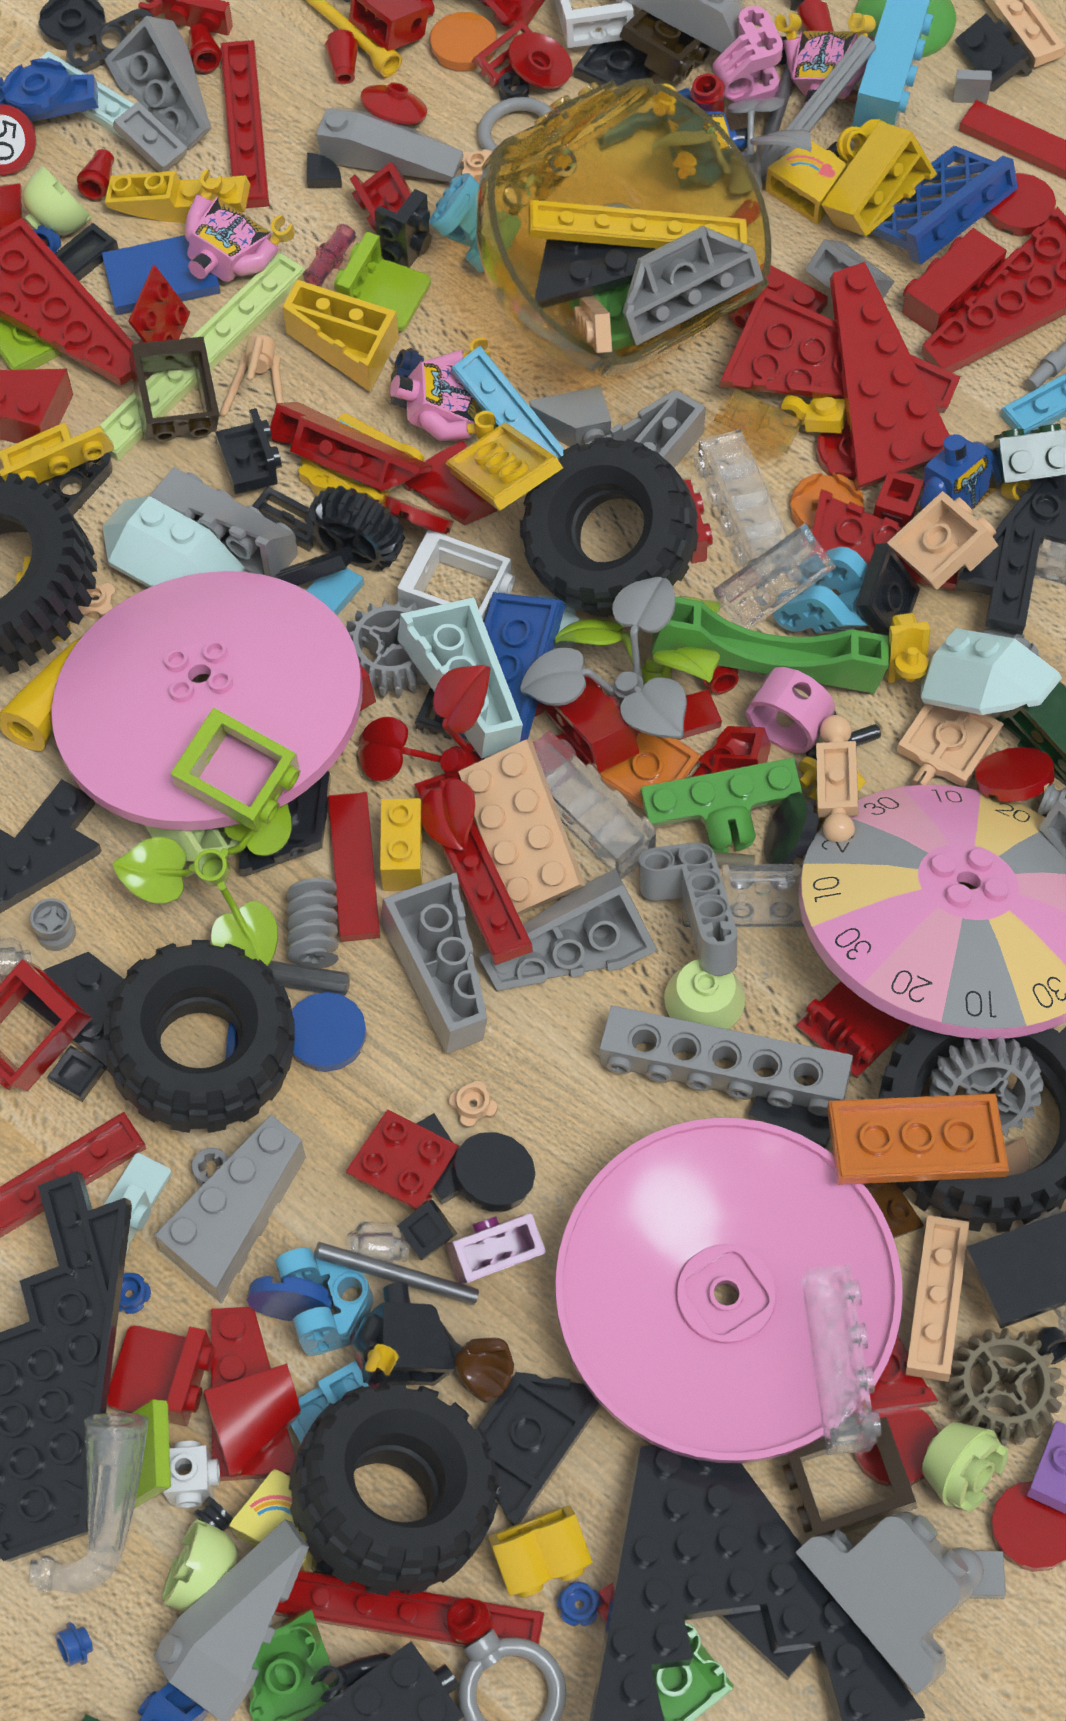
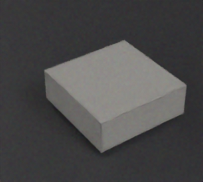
M957 69L953 102L974 103L978 100L987 104L992 71Z

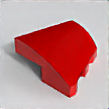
M463 440L424 461L432 465L431 471L421 474L402 485L407 491L414 489L428 498V504L437 509L448 511L453 519L465 526L497 512L498 509L452 475L445 464L447 460L467 448Z
M727 726L718 736L716 745L706 751L698 760L700 767L692 777L767 763L771 743L765 727Z
M287 1363L204 1391V1399L217 1434L218 1445L230 1479L237 1477L242 1472V1467L260 1450L263 1452L273 1442L274 1436L281 1429L288 1428L301 1415L296 1390Z

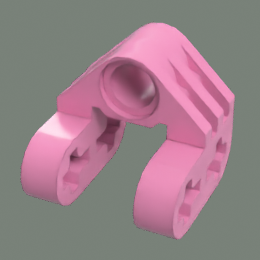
M748 6L739 13V37L712 65L714 75L724 83V95L734 102L746 99L763 100L775 97L779 88L780 80L774 66L781 61L782 39L765 9L758 6Z

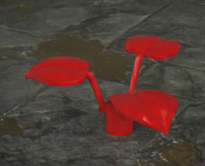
M486 665L459 667L448 671L439 680L434 692V710L437 715L445 718L442 727L460 747H451L445 750L442 756L404 747L408 738V728L401 720L389 716L378 718L368 724L358 742L359 748L357 752L362 770L370 779L385 782L395 777L402 767L403 754L440 763L445 774L451 778L441 780L440 789L431 790L425 795L421 806V821L424 829L432 839L443 846L461 851L467 850L468 834L475 813V795L471 786L461 780L458 771L485 758H481L476 751H473L474 747L472 744L467 743L458 733H465L470 730L479 718L489 685L490 667Z

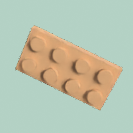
M526 739L458 771L461 780L469 784L474 791V816L481 836L519 916L585 886L532 741Z

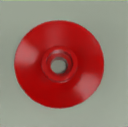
M525 32L517 35L511 41L508 48V59L514 71L522 79L544 89L559 88L567 83L572 74V61L567 51L556 40L541 33Z
M400 83L371 85L364 88L360 95L361 104L367 111L378 118L392 123L417 124L422 122L427 115L425 103Z

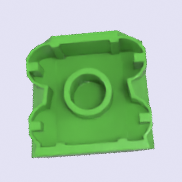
M312 1609L303 1610L270 1626L276 1630L270 1644L262 1642L253 1664V1668L259 1670L252 1688L248 1692L251 1701L249 1711L254 1721H299L310 1716L328 1703L323 1702L320 1697L329 1689V1686L320 1681L314 1685L311 1684V1680L322 1667L331 1666ZM340 1690L336 1693L334 1697L341 1693Z
M685 1623L694 1657L692 1662L686 1666L652 1670L665 1721H694L734 1688L722 1666L714 1661L701 1644L700 1635L696 1629L688 1623Z

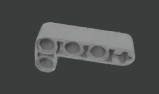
M685 843L654 847L642 852L639 856L640 892L642 896L653 901L682 898L703 970L715 976H723L733 972L737 967V929L712 848L703 843Z

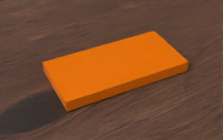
M996 1094L838 1100L828 1102L827 1112L837 1185L1007 1177L1009 1167Z

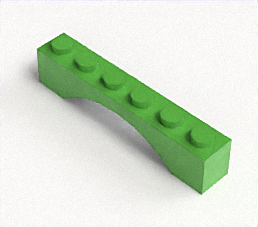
M675 597V610L670 622L659 632L652 633L651 653L661 650H677L687 646L706 648L719 653L720 661L718 665L764 674H768L776 667H787L812 677L819 684L874 694L889 666L887 635L854 629L813 637L770 635L729 622L713 612L702 601Z

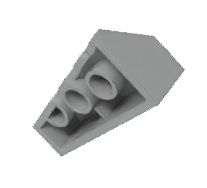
M173 467L150 494V497L210 529L239 560L248 573L275 577L281 569L288 567L298 555L295 534L288 526L283 523L276 524L265 518L256 508L252 506L245 507L236 502L224 490H215L209 487L193 473L188 472L186 474Z

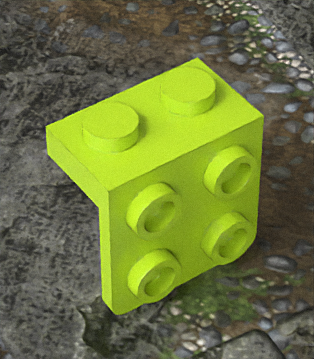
M368 231L365 233L360 244L356 243L353 246L346 268L339 270L334 282V289L338 293L396 311L399 332L407 328L431 286V278L428 274L382 259L380 236Z

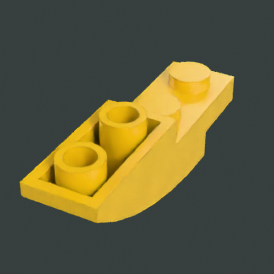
M176 171L111 175L105 204L110 209L141 218L186 223V217L196 194H201L203 187L200 179L180 180ZM246 175L222 177L223 187L221 191L217 194H212L210 200L213 201L218 197L239 212H245L250 183ZM218 177L208 178L206 184L210 186L216 184Z

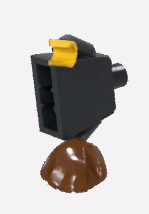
M402 1282L392 1283L383 1288L385 1302L381 1303L362 1319L353 1338L352 1347L363 1359V1383L405 1382L406 1385L435 1386L456 1370L460 1380L467 1389L481 1402L487 1403L504 1393V1390L511 1382L510 1376L514 1370L512 1355L505 1340L494 1337L472 1339L461 1346L441 1322L437 1308L432 1304L411 1303L408 1285Z

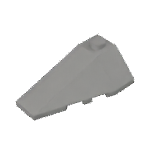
M145 16L104 60L118 86L126 94H131L187 147V150H190L211 130V126L188 47L174 21Z
M347 107L326 108L316 133L321 155L329 158L339 166L379 171L392 162L402 175L450 182L452 178L456 177L464 156L463 151L404 124L392 123L378 118L369 111Z

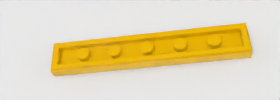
M530 200L528 206L529 238L658 249L701 226H705L747 244L746 219L539 200Z

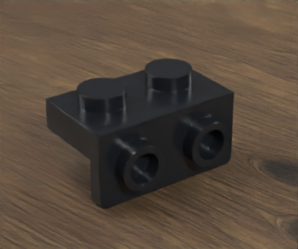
M985 13L954 40L977 70L992 71L991 89L995 91L1021 69L1026 76L1032 73V70L1025 63L1031 57L1019 42L1012 46L1008 41V38L1013 34L1001 19L994 23L990 16Z
M417 189L413 190L397 213L378 206L374 212L376 234L380 236L382 258L408 268L411 267L420 253L424 254L428 250L432 240L429 230L430 211H428L427 194Z
M257 408L249 410L251 423L215 432L216 441L235 494L278 484L276 469L282 467L280 454L277 446H270L269 442L272 441L269 423L267 420L261 421Z

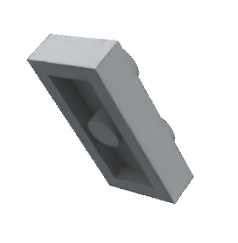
M139 101L114 120L113 129L158 172H166L187 154V147Z

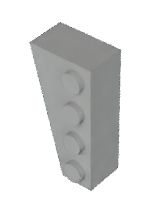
M457 872L383 898L381 924L446 1054L482 1041L487 1023V1014L479 976L473 959V947L465 922L464 905L461 902Z
M270 1115L155 1234L161 1252L221 1304L227 1296L228 1288L237 1272L240 1273L246 1263L247 1255L256 1239L262 1235L268 1225V1219L275 1206L281 1202L306 1158L302 1140L273 1115Z

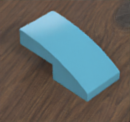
M356 1360L318 1381L319 1387L298 1398L301 1415L291 1426L300 1443H302L315 1419L330 1403H336L348 1391L361 1386H369L368 1383H363V1373Z

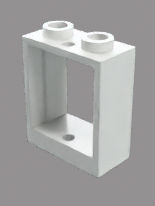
M553 0L567 48L623 40L620 38L622 28L634 17L632 4L626 0H616L617 4L572 10L570 1L573 0ZM599 27L602 28L601 31H595Z
M428 529L397 591L398 600H402L405 608L414 602L418 606V610L451 603L426 594L424 591L439 562L493 581L479 608L484 622L493 592L510 594L514 586L515 575L511 574L510 558Z

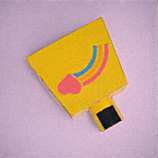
M811 141V152L795 148L767 168L765 191L817 225L826 214L821 204L847 168L845 160L840 157L837 151V142H833L827 149H824Z

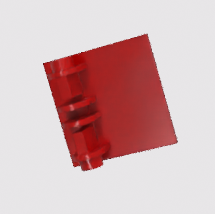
M156 265L152 266L128 320L129 324L141 338L139 343L179 339L190 315V311Z
M840 981L821 1001L814 999L807 1006L806 1012L808 1014L796 1027L822 1049L853 1055L851 1074L858 1078L911 1024L877 1009Z
M387 1109L347 1168L346 1174L356 1178L360 1183L368 1184L382 1194L389 1195L392 1199L399 1200L416 1211L432 1199L430 1192L460 1146Z

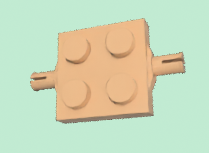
M925 704L899 742L896 752L913 760L921 767L911 780L912 786L928 785L933 776L937 775L965 788L974 775L976 767L985 758L1002 732L1004 723L987 714L979 715Z

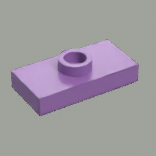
M1056 1420L1027 1496L1063 1513H1066V1424Z

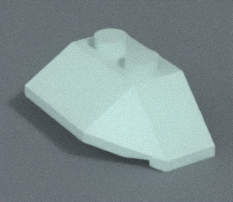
M150 496L124 500L102 526L109 566L148 588L179 577L205 572H245L244 566L210 529Z
M956 628L931 658L926 675L920 678L921 699L925 704L985 715L1013 710L1025 704L1028 707L1041 705L1062 677L1056 669L1015 638Z

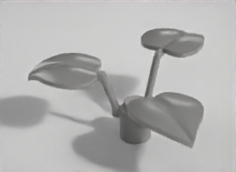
M770 97L763 100L746 99L728 105L727 110L729 113L748 112L747 151L736 153L734 155L735 160L732 162L716 131H709L708 127H681L668 130L658 136L652 146L654 153L668 145L713 140L725 163L726 173L733 172L734 191L749 192L762 188L761 159L764 145L790 146L808 150L809 152H811L812 148L811 135L808 130H782L754 137V115L756 112L774 111L783 107L785 101L781 97ZM754 145H757L756 154L754 152Z
M649 578L626 586L616 596L612 608L615 620L622 626L632 627L630 639L633 671L619 674L614 685L607 683L589 668L583 669L585 660L582 653L572 648H557L543 654L528 668L522 680L520 688L523 695L530 696L546 705L562 706L574 702L583 693L586 687L584 677H589L606 690L609 696L617 697L620 703L621 715L631 728L656 737L681 739L684 733V717L687 706L685 691L677 681L669 678H654L645 684L642 679L643 673L640 668L638 646L639 629L647 633H656L670 622L675 610V592L672 584L666 578Z

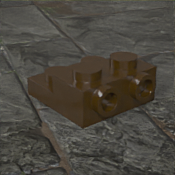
M644 10L639 11L623 26L620 38L630 43L635 49L648 54L644 66L672 83L678 77L685 80L693 70L695 62L701 65L711 49L710 46Z

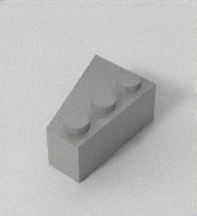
M675 389L640 410L638 417L621 426L618 424L611 428L610 434L605 437H612L614 440L622 441L629 439L642 443L649 449L659 453L675 468L704 433L706 407Z

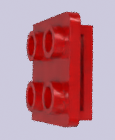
M131 1326L126 1332L109 1386L107 1405L114 1410L133 1413L151 1400H164L168 1404L169 1423L188 1427L191 1413H196L202 1397L200 1383L204 1371H209L214 1357L215 1347L211 1345L207 1331L189 1326L187 1336L184 1337L141 1326Z

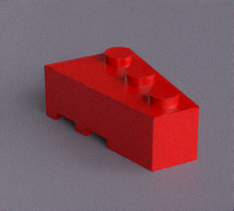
M67 369L0 370L1 440L17 444L60 424L74 395Z

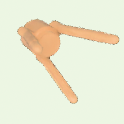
M253 335L248 339L246 352L241 354L239 367L223 402L224 404L220 411L221 416L227 415L247 367L248 380H253L255 373H264L270 368L276 404L283 403L279 370L281 358L274 354L275 342L270 337Z

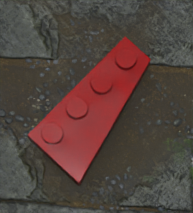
M821 489L807 558L833 548L847 547L856 551L869 566L875 545L887 543L902 528L898 526L899 523L887 517L884 520L865 512L864 507L852 502L846 504L833 498L832 493ZM897 555L917 584L931 586ZM959 570L940 588L954 591Z
M251 1307L211 1309V1345L215 1347L211 1364L212 1388L271 1369L255 1310ZM212 1422V1459L219 1460L220 1481L266 1479L274 1469L290 1476L296 1457L288 1428L281 1429L274 1436L273 1442L263 1452L260 1450L242 1467V1472L237 1477L230 1479Z

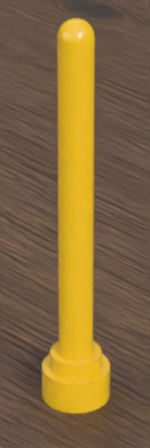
M305 0L339 30L351 31L354 34V38L358 41V46L371 56L373 68L383 77H390L398 71L402 63V56L397 51H386L351 24L343 14L326 0Z

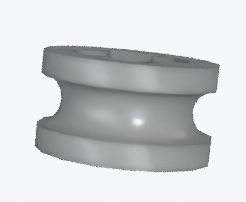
M1052 783L1051 786L1049 784L1037 813L1048 815L1058 799H1066V789L1063 788V790L1059 791L1055 789V784Z
M206 1148L195 1155L192 1161V1171L200 1186L210 1178L206 1171L201 1173V1171L207 1169V1162L215 1161L218 1167L227 1161V1155L222 1150Z

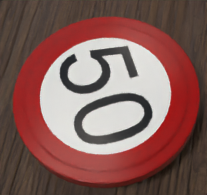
M0 104V175L6 176L21 171L29 164L36 150L37 139L34 126L26 114L13 106Z

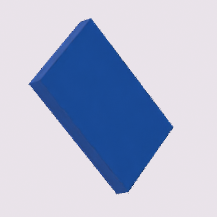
M185 235L102 252L116 315L133 311L153 265H156L182 301L221 293L218 278L211 272L203 279H198L192 275L188 268L191 259L187 255L189 243L185 239Z

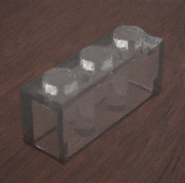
M804 523L714 588L713 592L722 609L734 624L751 629L831 572L836 566L811 529Z

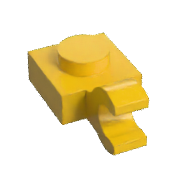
M790 395L784 397L781 404V409L795 412H787L783 424L790 427L805 425L806 432L842 433L847 419L844 399H834L831 397L812 398L811 403L807 404L801 398Z

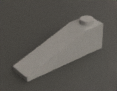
M615 868L586 883L584 887L571 892L523 925L532 943L533 952L497 965L494 964L488 949L478 956L496 990L499 991L544 983L546 979L571 975L572 978L583 976L584 972L607 968L608 971L622 969L657 951V948Z
M284 1520L178 1617L168 1634L162 1638L154 1654L169 1683L220 1721L231 1720L252 1688L259 1670L253 1668V1664L262 1642L270 1644L276 1630L270 1627L277 1605L279 1602L288 1600L309 1549V1546L291 1521Z

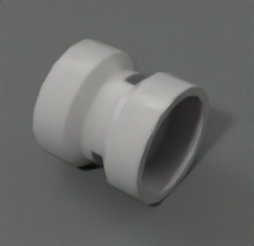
M50 898L38 902L33 907L30 914V922L40 945L51 951H60L69 947L75 939L76 927L67 905L61 900Z

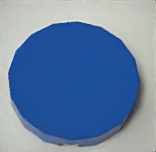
M37 58L30 61L32 65L23 68L21 64L15 67L7 75L2 86L7 105L19 109L26 115L33 116L47 113L60 106L69 96L72 88L69 73L61 62L48 58Z
M323 992L308 996L297 1003L292 1010L295 1022L293 1056L300 1064L315 1068L316 1071L329 1072L344 1068L355 1061L361 1053L360 1050L366 1040L367 1031L363 1013L352 1000L342 994Z
M264 1276L253 1280L249 1285L248 1305L257 1312L272 1318L293 1321L298 1314L317 1307H328L332 1312L333 1296H329V1291L324 1286L311 1280L289 1276L283 1278V1283H272L273 1277Z

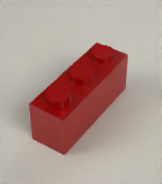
M973 227L963 238L961 236L957 237L945 255L941 258H935L918 280L915 278L908 283L903 292V297L905 298L902 314L933 334L948 318H952L963 307L964 301L971 294L975 295L982 288L983 282L1005 261L1007 250Z
M584 677L586 687L574 702L562 706L544 704V708L548 718L594 769L601 773L640 753L636 739L640 732L627 725L621 715V709L613 696L607 697L601 686L591 678Z

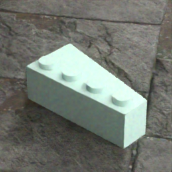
M475 598L401 613L397 640L434 692L442 676L452 669L476 665L490 667L489 685L483 708L474 726L464 733L481 758L489 757L519 743L523 724Z

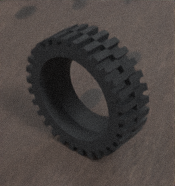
M8 473L6 481L0 475V534L28 532L32 542V555L24 576L10 592L0 598V667L4 666L8 673L12 674L20 671L18 661L24 659L31 666L39 661L35 654L37 651L43 648L49 655L57 649L52 640L59 636L65 641L72 634L66 626L69 622L79 625L84 616L78 609V606L89 607L92 597L86 589H95L97 580L92 572L97 571V562L92 557V555H95V552L89 542V538L61 497L54 493L48 485L44 483L39 485L35 478L26 476L24 481H22L18 474Z

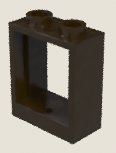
M204 337L131 344L129 363L144 440L168 441L175 436L191 435L193 437H203L211 432H216L219 411ZM194 367L203 412L153 418L144 373Z
M886 1417L816 1440L809 1445L787 1454L790 1463L782 1465L790 1491L799 1488L804 1505L796 1509L805 1533L813 1531L815 1536L831 1534L836 1530L846 1533L882 1521L892 1515L918 1508ZM875 1438L895 1497L822 1521L802 1462Z

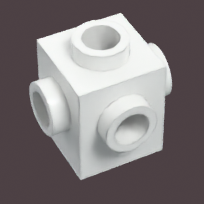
M181 1441L175 1443L174 1448H170L171 1487L163 1493L171 1506L175 1505L178 1508L199 1507L202 1503H206L205 1500L208 1497L214 1499V1486L220 1485L219 1460L212 1459L207 1446H201L200 1442ZM179 1470H191L187 1475H179Z

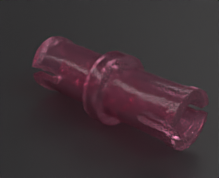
M339 224L328 241L320 244L316 250L315 259L302 274L305 276L303 278L305 282L322 287L331 271L339 268L344 260V253L357 238V236H354L356 234L350 226Z

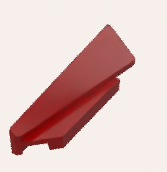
M286 402L277 403L270 425L272 440L292 444L290 452L380 491H389L421 474L430 472L432 469V465L302 403Z

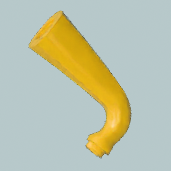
M82 636L54 658L0 711V730L12 742L29 750H44L53 734L52 703L56 683L65 661Z

